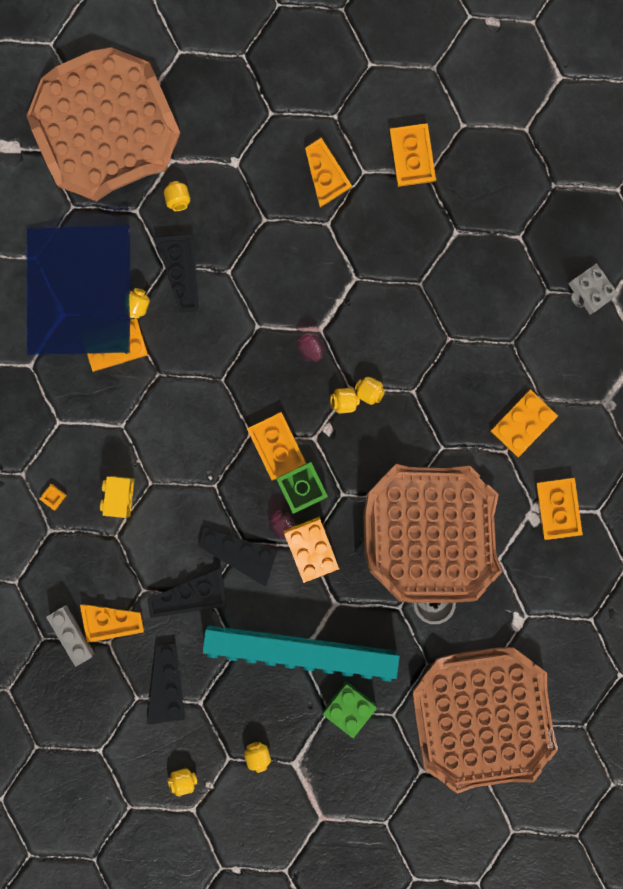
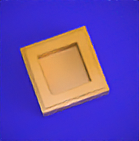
M50 484L40 497V500L55 511L67 495L53 484Z

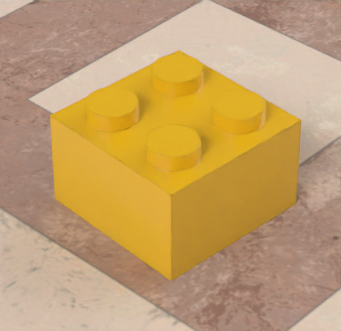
M108 476L107 480H103L102 491L105 492V498L101 499L100 511H103L102 516L120 518L131 516L134 478Z

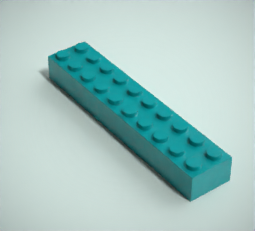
M209 625L205 631L203 653L207 654V657L218 658V655L226 656L227 660L232 661L242 658L248 663L264 661V664L269 666H276V663L284 664L285 668L292 669L295 666H302L303 670L315 671V668L323 669V673L329 674L339 671L344 676H353L354 673L361 674L362 678L372 679L373 676L380 677L382 681L389 682L392 679H397L400 657L396 650Z

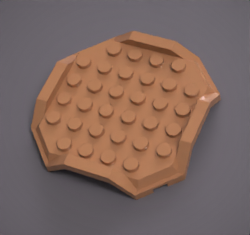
M112 47L90 51L53 68L41 78L27 113V119L33 135L57 186L95 202L110 192L149 175L165 172L181 134L150 63Z
M395 464L367 493L363 515L366 561L369 571L398 601L408 603L477 601L486 591L485 589L503 572L496 555L494 523L499 494L489 484L486 485L471 466L418 468Z
M514 647L488 648L454 653L437 658L413 690L414 710L423 767L457 794L480 786L508 782H534L546 763L558 751L547 691V672Z

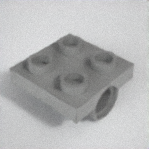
M597 263L568 283L574 291L571 296L573 303L577 307H585L590 315L618 295Z

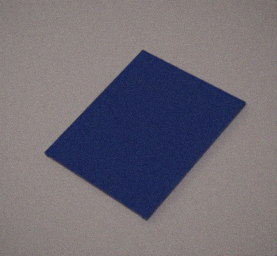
M130 226L27 229V355L130 353Z

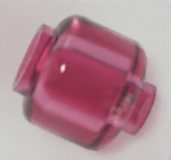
M307 333L298 340L297 349L305 361L313 360V362H317L323 358L322 354L325 351V345L317 334Z
M277 511L269 519V528L279 539L286 538L283 531L297 526V522L287 511Z

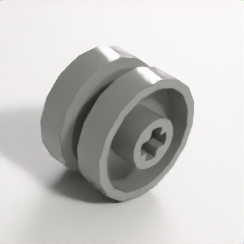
M412 603V607L422 621L429 624H441L453 615L456 603H435L434 605L430 603Z

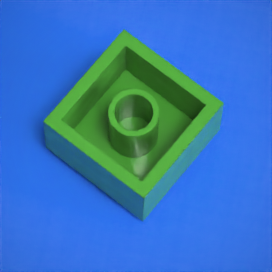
M311 462L277 478L293 514L328 497Z
M345 681L322 712L323 716L354 739L377 709V706Z

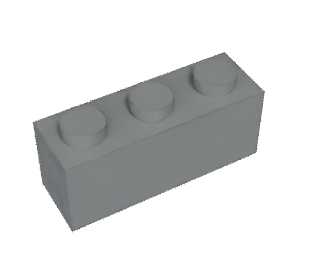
M67 605L46 617L75 667L95 655Z

